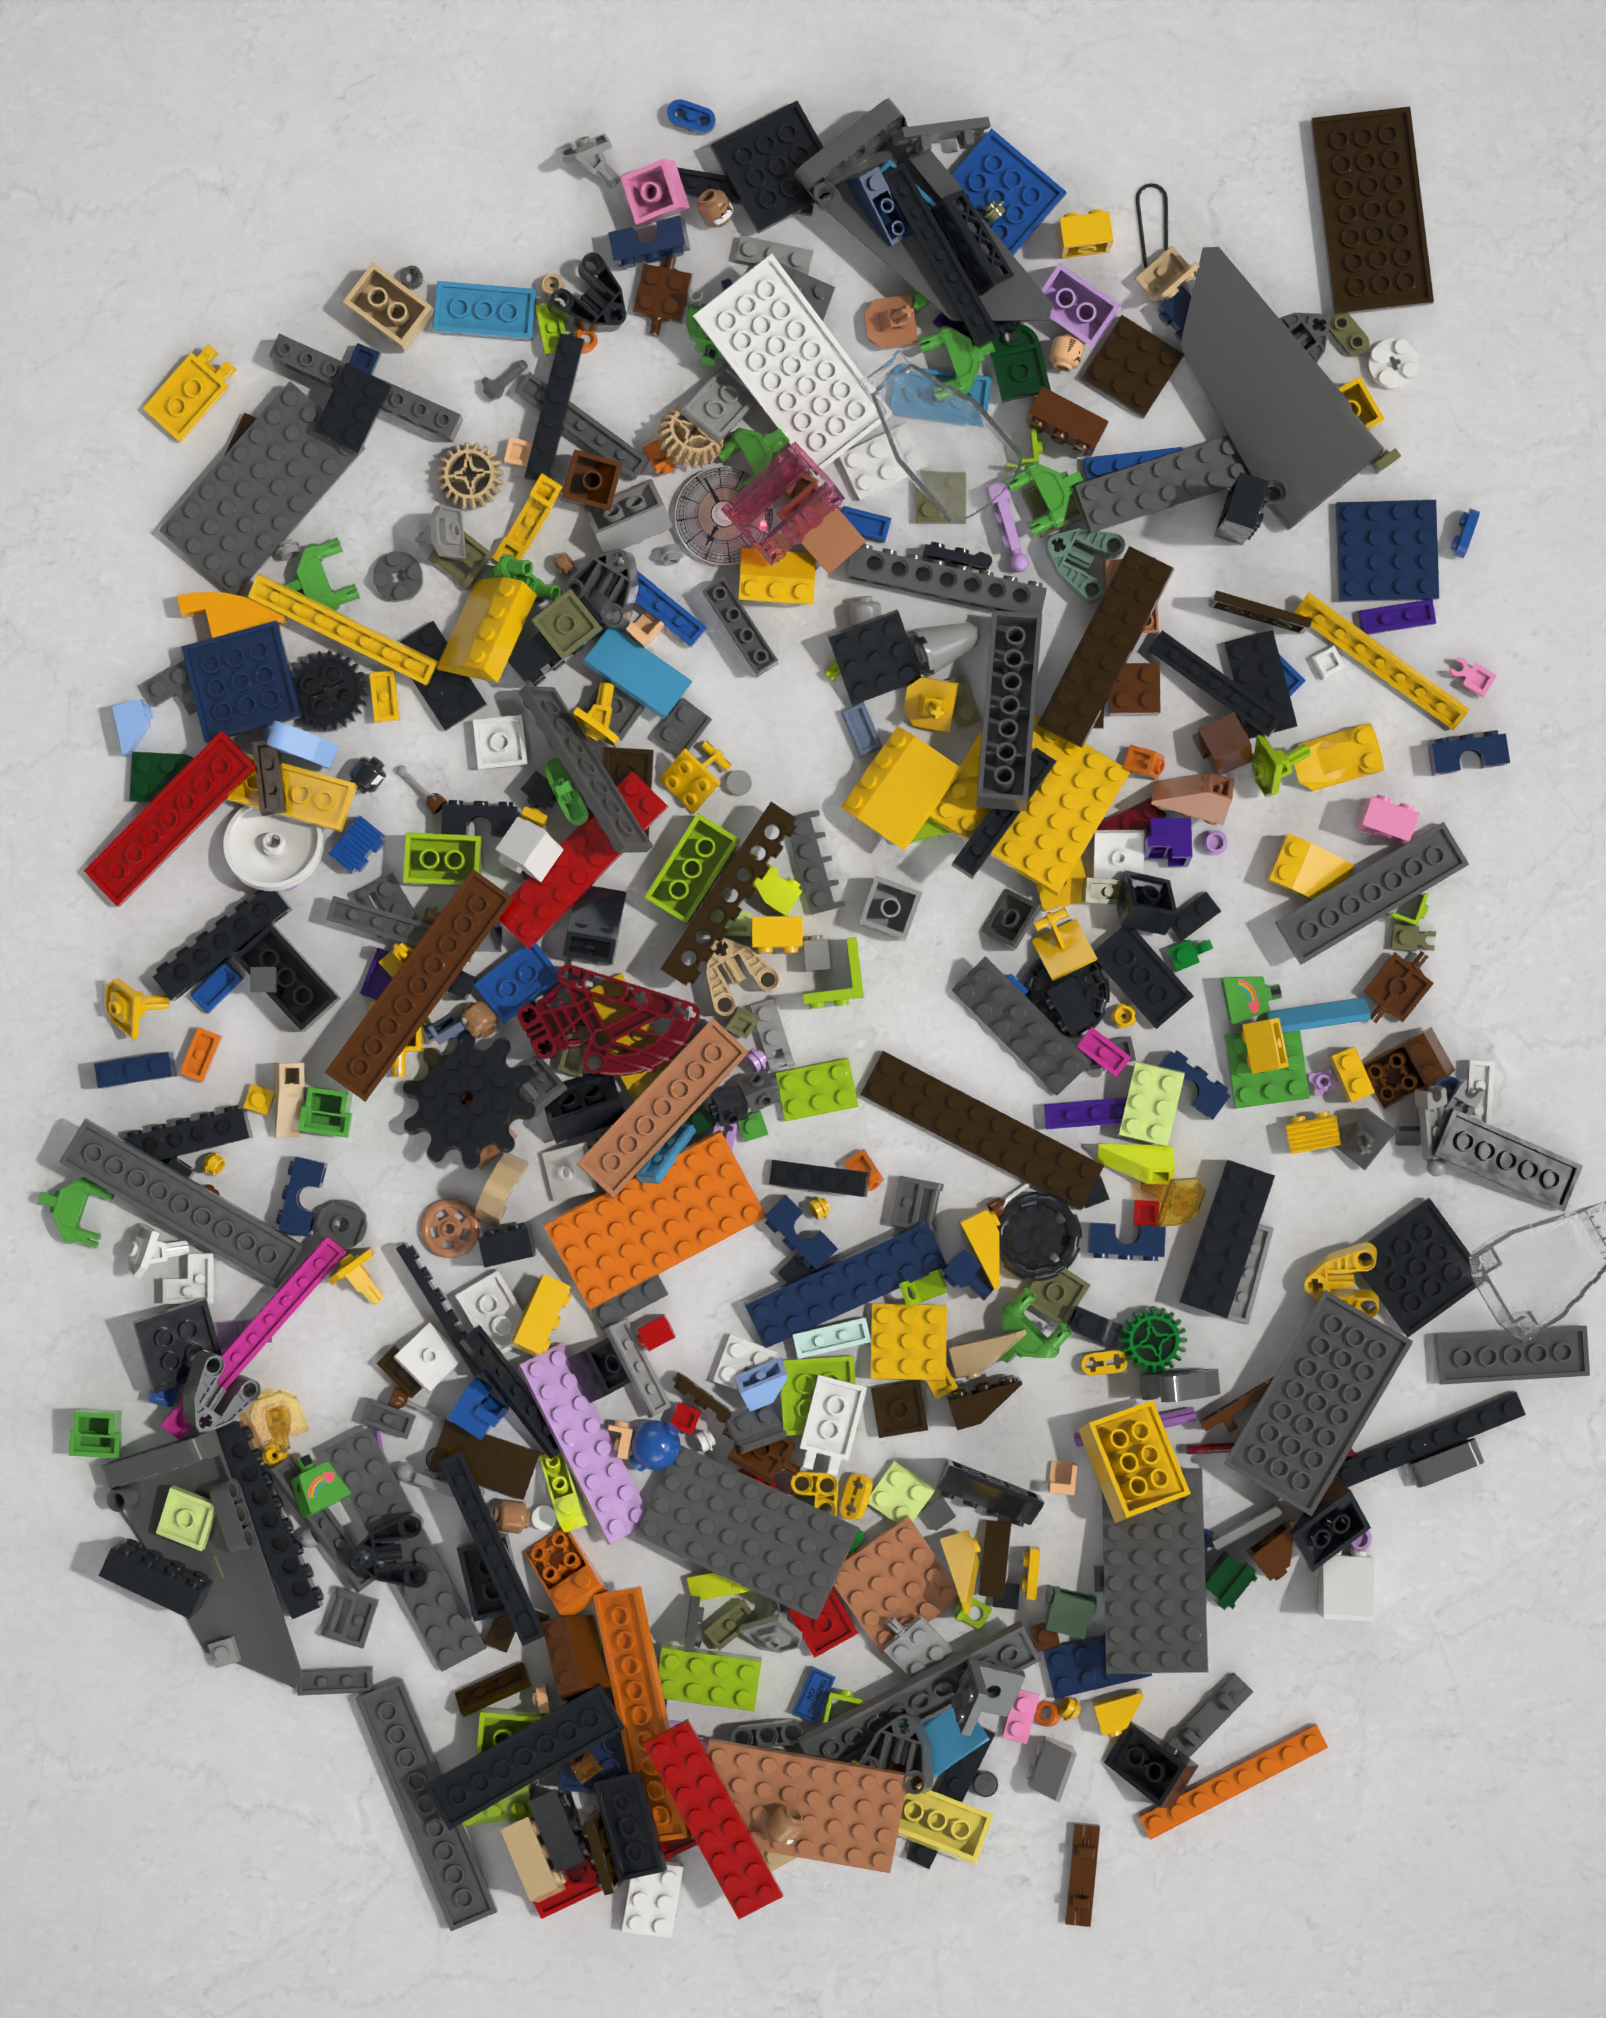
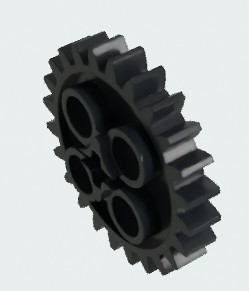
M330 650L326 657H324L321 651H318V659L308 655L309 663L301 660L300 664L303 668L301 670L293 669L297 674V677H293L302 718L306 716L304 724L308 726L313 721V729L318 730L320 725H322L323 731L327 732L329 725H332L334 731H338V724L340 723L347 728L346 720L348 719L355 723L356 720L353 714L362 715V711L358 707L359 705H367L362 700V697L369 695L368 692L362 690L368 683L360 681L365 675L364 672L356 673L359 665L355 663L350 666L352 659L349 656L342 661L343 656L340 652L333 658V653ZM334 668L338 669L339 677L334 681L328 680V672ZM309 680H316L317 688L312 692H307L305 688L306 683ZM343 681H348L346 685L334 688L341 684ZM326 686L334 688L330 691V697L323 694L325 692L324 687ZM342 691L350 692V699L346 703L339 702V694ZM320 695L312 702H308L309 698ZM320 702L328 703V710L324 714L317 713L316 708Z

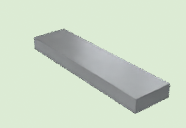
M1259 1224L1228 1318L1226 1319L1249 1324L1274 1228Z
M627 1317L605 1328L604 1331L648 1418L654 1417L672 1407Z

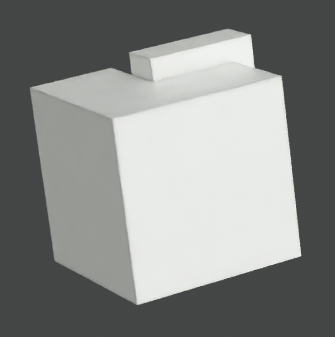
M517 817L495 850L501 854L498 859L501 864L519 874L523 870L527 875L542 882L564 849L543 828L528 820Z

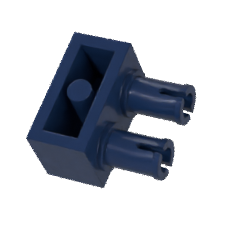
M960 1248L947 1262V1265L941 1269L945 1273L943 1279L955 1288L957 1285L961 1288L968 1286L983 1301L994 1290L977 1275V1271L982 1265L963 1248Z

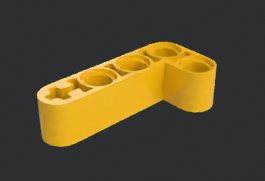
M799 1472L797 1476L794 1475L792 1477L790 1486L793 1494L798 1497L815 1498L814 1507L819 1509L822 1505H828L832 1509V1515L837 1516L838 1481L836 1477L831 1474ZM806 1479L809 1483L808 1489L805 1491L796 1489V1480ZM824 1480H829L834 1485V1489L829 1493H825L820 1489V1483Z

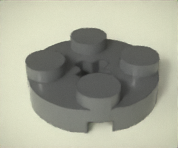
M393 551L382 557L376 564L373 582L378 592L385 599L392 602L413 599L422 589L423 571L419 562L413 556L404 552ZM403 571L402 576L405 580L394 583L393 573Z
M338 1200L331 1202L319 1213L317 1229L322 1240L328 1235L343 1249L355 1247L364 1239L367 1233V1215L353 1201ZM344 1217L347 1219L346 1223L349 1224V1228L343 1229L340 1232L336 1221H341Z

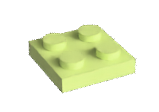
M894 1460L871 1492L868 1504L895 1523L907 1515L913 1522L934 1493L935 1488Z
M173 1485L169 1489L156 1534L203 1551L216 1515L212 1501Z

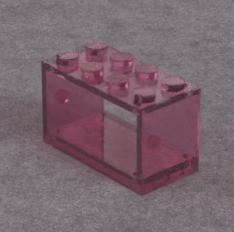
M794 441L723 506L721 511L772 566L783 559L789 549L800 544L811 529L817 528L823 522V518L830 512L837 510L845 497L825 472ZM810 469L824 484L758 543L751 536L753 533L747 526Z

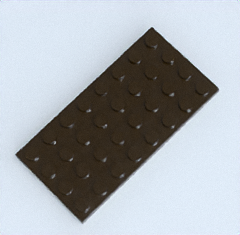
M1410 106L1311 118L1334 313L1352 314L1433 304L1434 297Z

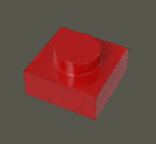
M1134 1200L1133 1225L1159 1226L1160 1201Z
M678 1402L670 1423L675 1425L677 1429L693 1435L702 1411Z

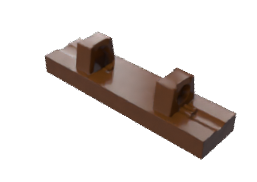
M1274 1376L1199 1420L1203 1430L1208 1431L1222 1422L1228 1432L1237 1429L1238 1426L1232 1416L1262 1399Z
M1074 1822L1065 1917L1066 1925L1091 1927L1100 1825ZM1075 1895H1085L1087 1898L1081 1899Z

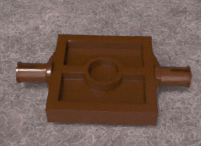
M668 255L665 266L643 265L633 313L646 316L652 320L649 332L652 336H659L662 322L671 321L680 324L683 322L693 275L692 273L682 272L674 268L677 257H670Z
M1420 951L1413 962L1404 960L1394 952L1363 990L1377 1005L1370 1015V1020H1373L1374 1023L1377 1024L1384 1013L1391 1014L1400 1022H1404L1434 983L1424 976L1420 969L1429 958L1427 955H1424V952Z
M725 1428L722 1435L733 1440L727 1428ZM787 1437L741 1454L740 1447L734 1443V1447L727 1458L730 1462L769 1484L772 1483L776 1475L783 1469L797 1476L801 1469V1466L789 1461V1455L796 1443Z

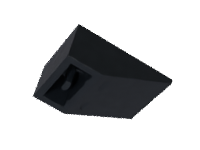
M591 886L573 904L564 945V957L614 965L627 892Z

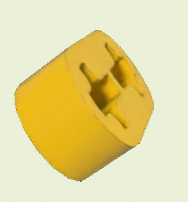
M1116 1349L1091 1352L1082 1357L1080 1366L1084 1373L1089 1376L1119 1373L1128 1366V1361L1125 1359L1127 1355L1121 1350ZM1115 1354H1118L1119 1358L1124 1359L1119 1364V1368H1116L1114 1364H1106V1360L1114 1359ZM1091 1357H1093L1094 1361H1103V1365L1095 1366V1371L1085 1367V1363H1088Z
M852 1474L847 1481L840 1505L841 1515L845 1519L859 1520L865 1514L873 1485L872 1479L866 1474ZM857 1481H860L863 1484L862 1488H859V1486L856 1485ZM850 1505L856 1508L855 1512L849 1510Z

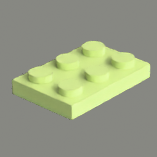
M1136 1061L1119 1135L1168 1146L1185 1072Z

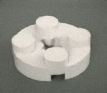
M1386 339L1377 344L1371 352L1367 363L1368 372L1375 383H1379L1386 389H1400L1406 386L1416 375L1418 357L1414 348L1406 340ZM1390 358L1399 361L1397 370L1387 367L1386 364L1390 361Z

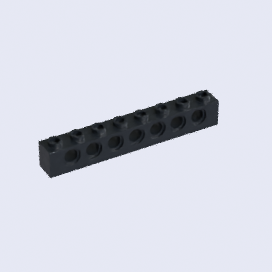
M242 1421L217 1432L231 1477L236 1479L241 1486L262 1552L292 1620L320 1608L323 1605V1592L319 1585L315 1587L312 1580L314 1576L313 1569L309 1562L305 1564L301 1555L304 1553V1549L300 1541H295L291 1532L294 1530L291 1519L284 1516L281 1509L284 1507L280 1495H275L271 1486L274 1484L273 1478L269 1471L265 1472L261 1462L264 1459L260 1449H255L251 1439H254V1435L250 1426H245ZM238 1443L242 1444L246 1449L243 1457L237 1456L234 1452V1446ZM249 1466L255 1470L256 1476L253 1480L245 1477V1467ZM255 1490L264 1491L266 1495L264 1502L261 1503L255 1500ZM265 1513L274 1514L276 1517L275 1525L265 1523ZM275 1536L285 1538V1548L275 1546ZM285 1559L295 1561V1571H288L284 1567ZM295 1582L305 1584V1594H298L294 1590Z

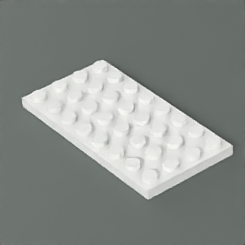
M769 254L692 315L775 427L782 429L787 434L790 440L788 444L812 476L818 474L892 415L773 254Z

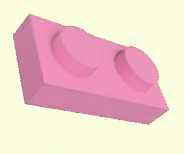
M1020 1689L1006 1719L1002 1734L1003 1738L1027 1744L1039 1694Z

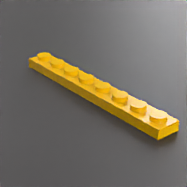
M261 573L257 574L249 592V598L424 685L429 684L438 664V661Z
M1310 592L1307 593L1293 612L1313 618L1310 627L1453 731L1470 709Z

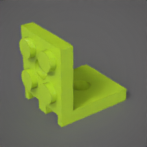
M857 937L846 938L852 988L803 994L804 1006L809 1005L810 1010L824 1008V1003L834 1002V1007L849 1005V1000L864 998Z

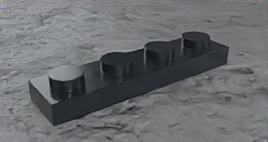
M772 1160L769 1184L867 1197L870 1172Z

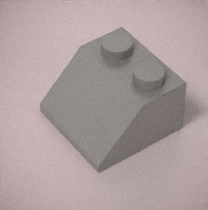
M1045 1736L1043 1742L1038 1741L1034 1753L1038 1757L1035 1765L1029 1766L1026 1779L1029 1780L1028 1784L1031 1789L1054 1801L1060 1802L1077 1754L1072 1745Z

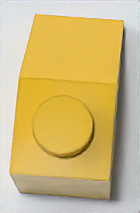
M1141 1689L1092 1702L1102 1736L1115 1737L1122 1734V1730L1127 1729L1144 1698Z

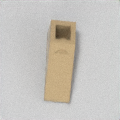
M274 1063L275 1138L300 1137L301 1131H298L304 1099V1063Z

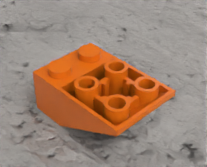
M560 1527L524 1551L555 1608L563 1617L576 1615L594 1603V1594L608 1591L597 1570L571 1531L564 1533Z

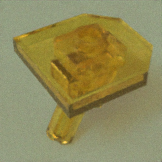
M1197 1177L1170 1179L1169 1185L1146 1184L1142 1181L1140 1183L1142 1191L1159 1198L1158 1202L1161 1204V1208L1155 1222L1159 1227L1186 1225L1199 1213L1206 1193L1202 1181Z
M281 1389L259 1396L249 1411V1417L262 1447L274 1443L278 1453L282 1452L285 1454L288 1452L287 1450L290 1449L289 1437L310 1430L297 1396Z

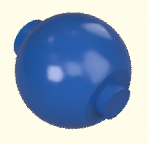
M652 1420L640 1425L635 1430L631 1439V1451L633 1454L629 1457V1461L633 1467L643 1472L646 1468L657 1471L671 1466L676 1461L681 1448L679 1431L676 1426L670 1422L666 1423L660 1420Z

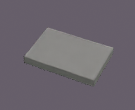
M724 364L681 409L680 414L719 444L757 404V401L728 365Z

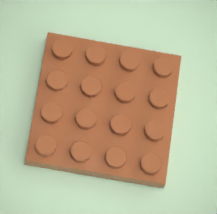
M908 1515L847 1556L834 1584L881 1654L885 1653L882 1646L892 1639L895 1633L886 1625V1621L890 1617L894 1616L902 1626L912 1622L919 1615L927 1622H930L959 1600L953 1579Z

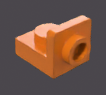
M657 440L642 447L656 475L660 473L666 475L676 469L675 465L678 462L674 464L672 456L666 458L667 451L660 450L661 443Z
M1130 745L1123 769L1158 780L1159 775L1162 774L1165 768V756L1153 750Z
M862 1149L843 1162L848 1170L870 1172L868 1191L875 1190L884 1181V1178L865 1149Z

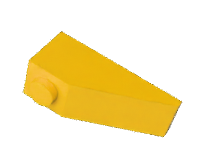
M965 1530L942 1538L940 1541L966 1615L971 1610L979 1566L976 1553L981 1552L977 1538L971 1539L969 1530Z

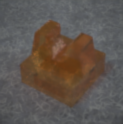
M589 1751L583 1753L584 1759L581 1762H577L575 1759L569 1761L571 1770L582 1784L603 1770L599 1762Z

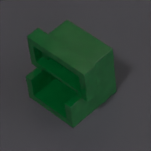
M1223 1551L1206 1573V1589L1217 1597L1214 1601L1222 1609L1225 1610L1228 1606L1234 1609L1236 1606L1234 1603L1252 1581L1255 1582L1258 1579L1254 1575L1256 1570L1247 1562L1242 1565L1226 1551Z
M1048 1585L1045 1593V1600L1048 1603L1045 1614L1046 1630L1085 1639L1091 1615H1094L1096 1611V1596Z

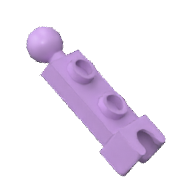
M1005 481L988 486L987 493L991 507H997V510L994 511L997 525L1002 524L1004 534H1001L1003 546L1005 549L1009 548L1010 554H1012L1010 566L1015 572H1024L1030 563L1028 557L1021 551L1022 547L1008 504L1011 500L1008 484Z

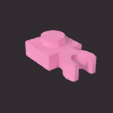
M1458 657L1455 662L1461 665V671L1457 672L1454 669H1450L1449 674L1457 678L1463 677L1464 681L1461 685L1483 698L1497 675L1477 663H1474L1472 668H1470L1465 659Z

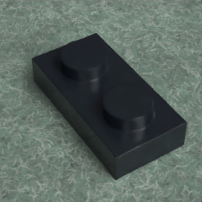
M1205 892L1178 912V916L1170 928L1178 939L1183 941L1219 914L1221 910L1210 895Z

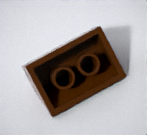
M594 1615L564 1616L541 1623L546 1633L544 1637L558 1696L562 1701L576 1698L600 1683L604 1690L611 1688Z

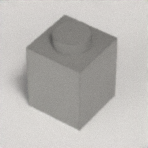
M823 935L808 936V941H803L805 971L830 970L829 940H823Z

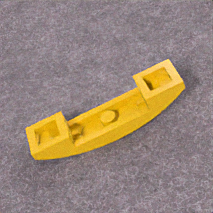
M541 473L529 494L528 501L508 535L504 537L492 557L494 560L499 562L502 554L512 555L519 560L523 559L550 515L563 489L562 485Z

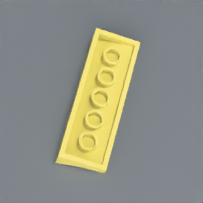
M852 1760V1763L859 1764V1762ZM931 1790L917 1795L908 1793L904 1799L898 1836L976 1866L994 1815Z

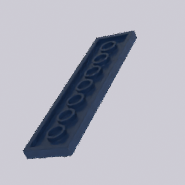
M925 1220L744 1302L764 1347L769 1348L793 1337L792 1334L804 1332L900 1288L899 1283L905 1281L912 1283L928 1276L929 1272L943 1269L947 1264Z

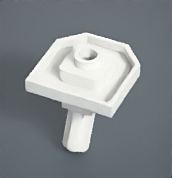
M140 1223L135 1241L131 1243L129 1248L128 1273L133 1277L141 1279L149 1264L165 1262L168 1257L188 1254L189 1245L187 1240L164 1243L161 1240H157L159 1236L158 1231L147 1224Z

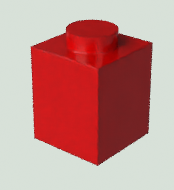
M665 1314L637 1329L639 1334L636 1335L642 1349L647 1347L648 1351L676 1338V1334Z

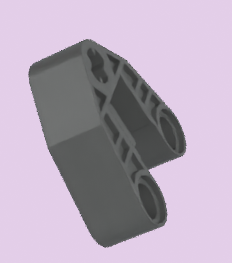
M1295 312L1280 317L1279 319L1291 333L1297 328L1301 330L1294 337L1303 347L1311 343L1312 346L1306 351L1317 363L1326 348L1330 330L1328 317L1318 313ZM1321 324V325H1322L1321 330L1317 329V330L1315 331V330L1313 329V326H1314V325L1317 326V325Z
M613 549L592 557L563 584L562 595L569 589L573 591L576 586H579L580 593L577 596L578 599L585 596L588 600L594 589L597 588L598 592L609 597V601L602 613L603 622L607 626L617 629H623L629 625L639 588L636 560L630 552L622 549ZM620 557L624 560L623 565L618 561ZM619 611L620 619L614 623L613 614Z
M201 1350L194 1356L183 1391L184 1421L189 1427L202 1433L210 1432L231 1423L261 1393V1386L258 1381L244 1375H238L226 1390L219 1386L216 1382L225 1368V1362L221 1356L207 1350ZM211 1359V1363L207 1368V1363ZM247 1384V1388L243 1392L244 1386Z
M1216 1368L1140 1374L1142 1400L1161 1399V1402H1179L1221 1394L1219 1371Z
M915 1714L900 1715L877 1731L859 1764L869 1766L871 1762H874L877 1768L888 1769L889 1761L892 1757L891 1761L906 1765L907 1767L904 1777L906 1791L914 1795L929 1792L933 1786L932 1744L919 1716ZM906 1722H907L908 1725L911 1726V1729H910V1730H908V1727L905 1726V1723H906ZM917 1776L922 1780L920 1789L915 1786V1778Z

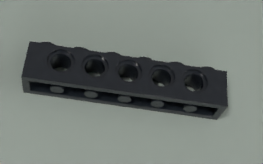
M257 890L254 893L256 897L249 902L244 900L234 908L236 912L229 918L227 915L220 918L215 923V929L209 933L206 930L195 938L197 943L190 948L185 946L175 954L177 957L171 963L166 961L157 967V974L153 978L171 1001H176L225 961L242 950L270 923L275 924L293 909L279 891ZM259 904H264L267 908V912L263 917H257L255 914V908ZM240 919H244L247 923V928L242 933H238L235 929V924ZM224 934L227 937V944L223 948H218L215 942L216 938ZM204 949L207 952V960L204 963H198L196 954L199 950ZM180 965H185L188 973L186 977L180 979L176 975V970Z
M235 1105L224 1108L223 1114L215 1115L214 1111L200 1114L199 1120L191 1121L190 1117L176 1120L175 1126L166 1127V1123L152 1126L151 1132L143 1134L142 1130L128 1132V1138L123 1140L162 1161L253 1138L246 1109H239V1106ZM220 1120L227 1121L229 1129L225 1134H221L217 1129V1124ZM196 1126H201L204 1129L205 1134L201 1140H197L193 1136V1130ZM172 1132H176L180 1136V1142L177 1146H172L169 1142V1136ZM149 1138H152L156 1143V1148L153 1152H148L145 1149V1141Z

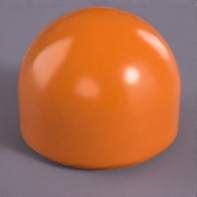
M578 328L573 336L581 338V335H587L590 337L591 343L585 342L582 354L589 353L598 343L597 336L593 331Z
M1043 1701L1037 1705L1034 1717L1038 1724L1044 1727H1053L1059 1722L1061 1715H1059L1060 1710L1056 1704L1050 1701ZM1045 1707H1050L1051 1716L1049 1719L1044 1720L1041 1716V1711Z

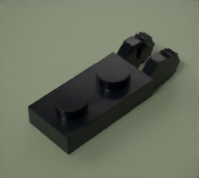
M931 542L930 545L925 544L922 555L923 558L941 560L954 565H964L977 570H988L990 565H992L991 563H993L992 556L988 555V553L979 552L972 555L969 554L968 549L955 547V550L945 548V544Z

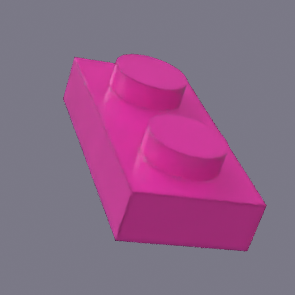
M1093 1027L1088 1030L1076 1046L1114 1077L1118 1076L1131 1059L1127 1053Z

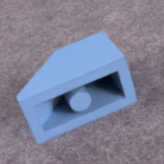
M142 699L112 705L122 754L125 756L132 755V751L136 750L151 726L149 719H153L150 704L146 705V702Z
M779 1357L736 1375L735 1378L740 1394L751 1412L773 1403L786 1382L788 1375L783 1360Z

